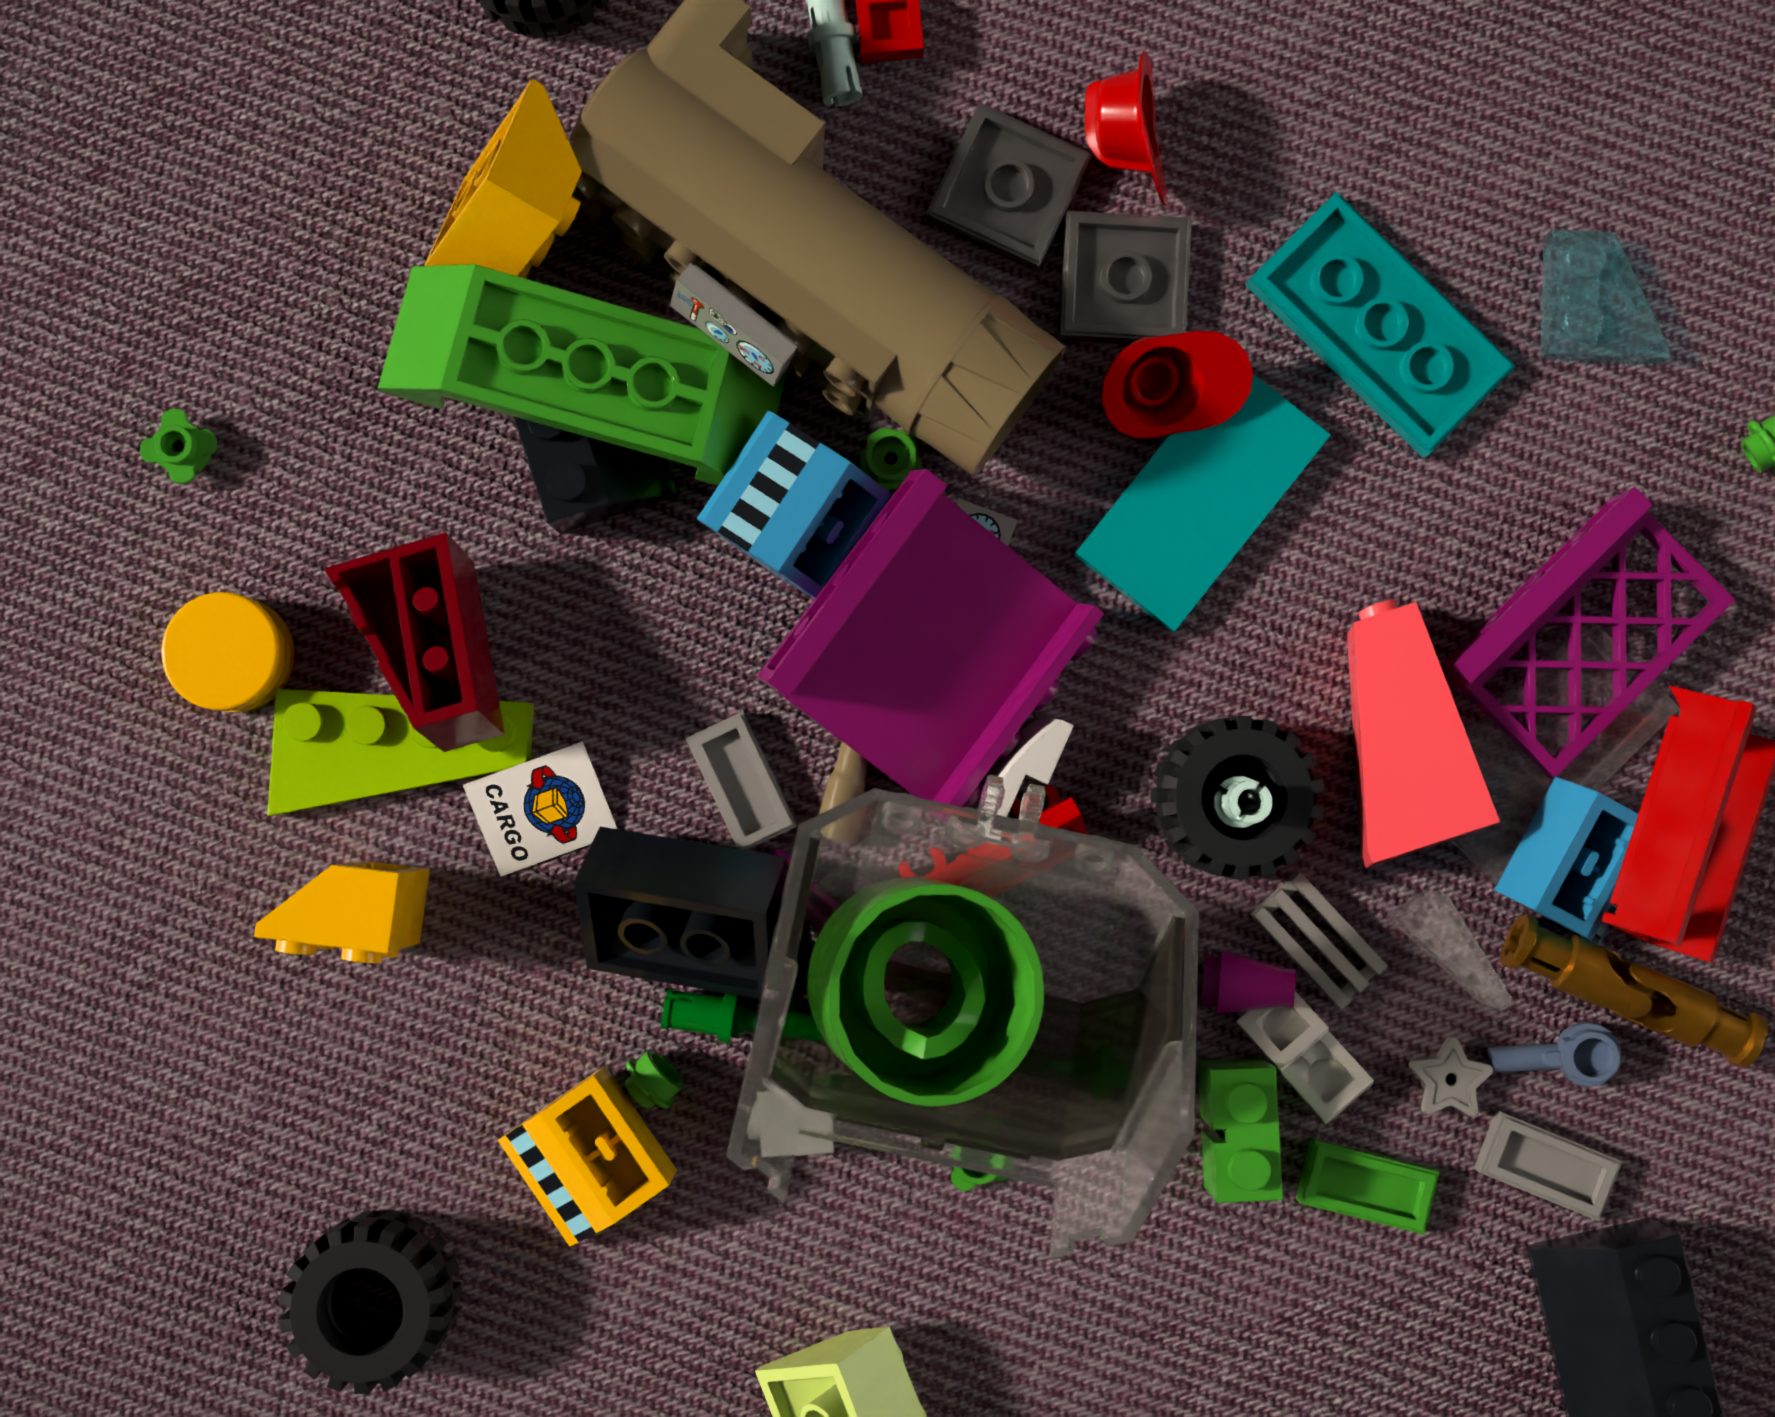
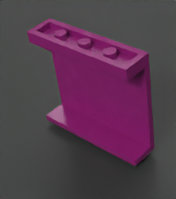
M928 469L911 470L756 677L933 811L952 821L958 812L961 814L965 813L979 799L984 789V783L981 780L995 761L1002 762L1015 750L1022 737V732L1019 729L1031 712L1042 709L1054 697L1060 685L1059 680L1056 678L1070 659H1078L1090 648L1097 636V630L1094 627L1104 615V612L1095 605L1080 604L1074 601L942 493L947 485Z

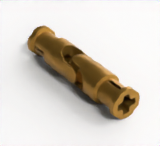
M1528 914L1520 915L1513 922L1501 949L1500 961L1503 966L1510 969L1521 966L1549 978L1553 988L1598 1007L1609 1008L1623 1018L1687 1046L1693 1047L1701 1044L1726 1055L1728 1063L1738 1068L1743 1066L1749 1067L1763 1049L1764 1040L1768 1032V1024L1764 1016L1754 1012L1744 1015L1718 1004L1715 996L1709 992L1643 964L1631 963L1622 959L1617 953L1579 936L1572 935L1569 938H1565L1538 926L1537 919ZM1654 990L1665 995V997L1657 1002H1652L1651 1000Z

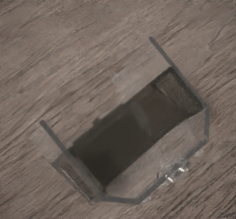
M994 775L987 776L978 810L922 799L905 793H895L874 788L798 825L726 1156L742 1170L757 1167L769 1177L767 1190L785 1204L798 1134L1054 1187L1049 1259L1074 1254L1075 1241L1100 1236V1240L1107 1247L1134 1241L1194 1137L1199 911L1136 845L1038 823L1044 804V786L1035 784L1028 786L1027 791L1022 797L1019 819L996 815L998 809L1002 806L1005 788L1003 784L1004 778ZM899 877H924L975 890L997 901L1020 922L1034 944L1040 960L1044 981V1005L1039 1029L1029 1051L1018 1067L1004 1081L987 1093L972 1100L948 1106H920L896 1100L875 1089L843 1063L832 1052L818 1031L812 1016L808 997V970L813 948L820 932L832 914L854 894L875 883ZM908 942L897 948L886 964L884 977V996L892 1014L903 1023H921L934 1017L946 1005L952 990V972L947 959L934 946L924 942Z

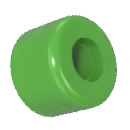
M899 877L884 880L864 888L846 900L832 914L820 932L812 951L808 970V997L813 1019L825 1043L843 1063L867 1083L885 1095L905 1103L929 1107L948 1106L966 1102L987 1093L1004 1081L1018 1067L1029 1051L1039 1029L1044 1005V981L1040 960L1028 933L1020 922L997 901L975 890L931 878ZM908 942H924L934 946L947 959L952 972V990L946 1005L934 1017L921 1023L900 1022L892 1014L884 996L886 964L893 952Z

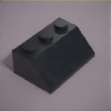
M513 416L547 524L560 534L679 495L668 460L665 458Z
M600 826L574 880L587 969L771 1001L775 991L789 903L787 857Z
M1644 1218L1526 1245L1566 1417H1724L1683 1243L1679 1233L1651 1218Z

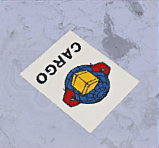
M583 741L463 784L500 877L592 844L600 826L617 829Z

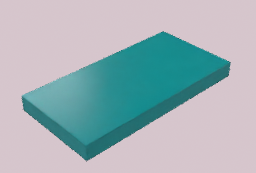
M1337 191L1245 284L1422 458L1428 456L1516 367L1505 354Z
M1253 374L1249 396L1241 409L1227 421L1207 429L1170 434L1075 552L1074 556L1169 632L1173 633L1331 434Z

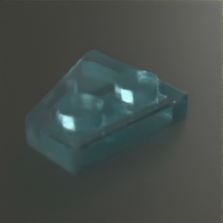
M1552 229L1544 236L1540 359L1661 364L1670 359V348L1615 232Z

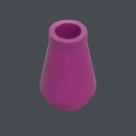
M1222 950L1221 956L1205 955L1202 1006L1218 1007L1217 1014L1275 1007L1294 1008L1296 969L1281 968Z

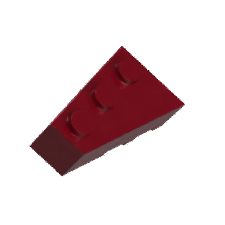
M446 532L324 568L332 584L341 593L352 613L350 616L358 631L368 641L379 661L377 664L412 727L443 752L505 735L475 564Z

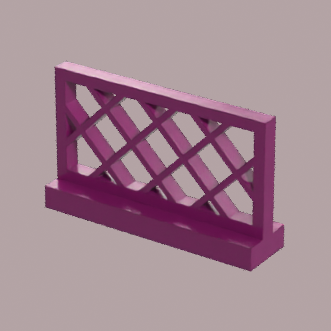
M1636 487L1611 497L1441 664L1447 683L1452 688L1460 687L1549 778H1554L1567 767L1735 601L1647 512L1653 504ZM1639 532L1657 549V573L1626 572V544ZM1612 559V572H1599ZM1671 564L1680 573H1671ZM1589 581H1612V617L1581 616V589ZM1626 581L1657 582V617H1626ZM1671 582H1690L1709 603L1694 618H1671ZM1567 603V616H1554ZM1544 625H1567L1568 661L1536 660V633ZM1581 625L1612 626V662L1581 661ZM1626 626H1657V654L1649 662H1626ZM1671 627H1683V628L1672 638V628H1671ZM1523 646V660H1509ZM1500 668L1523 669V705H1501L1483 685ZM1536 669L1568 670V706H1536ZM1581 670H1613V697L1603 707L1581 706ZM1626 671H1639L1627 683ZM1510 713H1523V726ZM1536 714H1568V742L1553 756L1536 740ZM1581 714L1594 715L1581 728Z

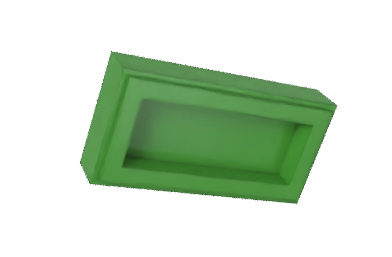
M1310 1137L1295 1199L1300 1204L1425 1235L1440 1172L1432 1167Z

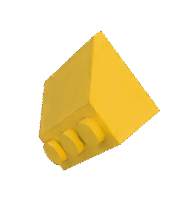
M533 78L464 177L424 266L476 264L526 279L531 265L538 267L545 258L553 243L555 234L562 237L573 222L579 209L580 201L573 198L572 194L582 170L544 85Z

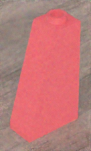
M1395 599L1379 602L1359 611L1360 620L1353 623L1347 634L1360 853L1365 868L1490 828L1500 822L1416 602L1397 607Z

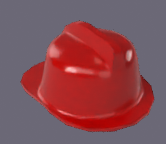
M1143 51L1140 56L1138 69L1095 81L1087 87L1085 92V135L1087 144L1096 158L1109 168L1152 174L1162 206L1165 207L1168 206V198L1155 133L1154 77L1150 56L1146 51Z
M1191 331L1157 337H1143L1130 343L1111 362L1102 380L1101 402L1106 418L1119 432L1134 438H1155L1169 434L1203 430L1224 423L1241 409L1251 392L1253 370L1248 354L1239 343L1218 331Z

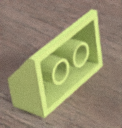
M890 1326L846 1331L767 1363L755 1371L773 1417H927L918 1400L903 1362L902 1352L894 1339Z

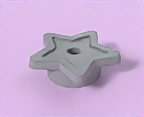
M1449 1035L1440 1050L1431 1054L1428 1058L1413 1059L1409 1062L1410 1069L1420 1079L1424 1089L1421 1111L1423 1113L1432 1114L1452 1106L1470 1117L1478 1114L1476 1089L1492 1075L1493 1068L1488 1063L1467 1059L1456 1036ZM1449 1073H1454L1456 1076V1082L1453 1085L1446 1083L1445 1079Z

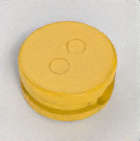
M214 592L189 601L176 612L165 630L161 656L163 668L169 682L184 699L205 709L237 713L251 711L265 705L276 696V689L284 688L293 669L294 644L286 623L268 605L235 593Z

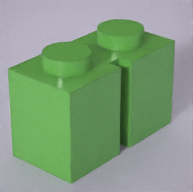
M1261 1057L1198 1060L1200 1117L1212 1128L1201 1130L1204 1188L1217 1203L1283 1200L1276 1067ZM1215 1130H1224L1225 1140Z

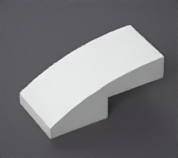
M1040 716L1021 730V740L1015 750L1002 762L995 761L981 780L984 783V789L979 799L968 811L962 814L959 813L958 816L1000 834L1024 777L1045 784L1049 783L1074 725L1064 720Z
M1296 991L1294 1008L1275 1007L1249 1010L1237 1020V1024L1325 1125L1374 1083L1370 1075L1329 1032V1027Z

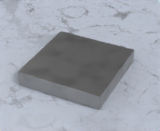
M979 102L926 212V220L1038 272L1086 172L1092 154Z
M1067 211L1064 222L1058 340L1130 344L1143 337H1157L1186 332L1192 218Z

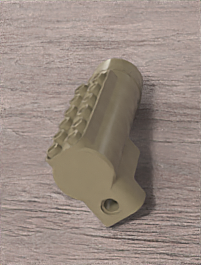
M684 0L645 49L636 51L626 57L605 77L586 103L575 123L568 141L582 170L572 194L573 198L580 201L576 217L591 228L596 229L599 224L606 227L619 237L617 239L618 245L632 259L645 266L652 261L669 273L668 280L673 287H675L677 278L689 264H696L796 343L797 349L787 372L799 378L804 373L825 387L822 390L825 398L836 408L848 415H853L857 411L870 420L878 408L903 427L904 432L908 435H914L928 443L971 476H975L1000 448L1034 402L1059 364L1067 346L1027 318L1004 295H998L963 272L823 170L825 123L751 70L753 67L752 49L747 46V30L751 26V6L742 0Z

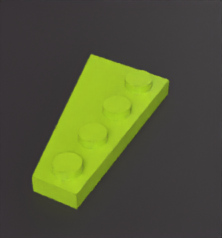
M276 689L267 816H277L309 808L334 805L371 796L494 774L530 761L534 703L499 701L505 735L443 752L412 727L395 695Z

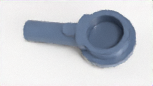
M1581 1022L1573 1024L1561 1032L1555 1044L1488 1047L1487 1055L1488 1064L1492 1066L1493 1072L1559 1069L1565 1078L1577 1085L1594 1087L1604 1084L1614 1077L1620 1067L1622 1053L1619 1042L1611 1031L1597 1023Z

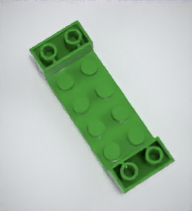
M476 264L414 266L410 272L378 385V392L442 410L446 398L694 466L697 467L695 480L718 486L766 413L770 411L777 415L787 374H784L773 387L700 329Z

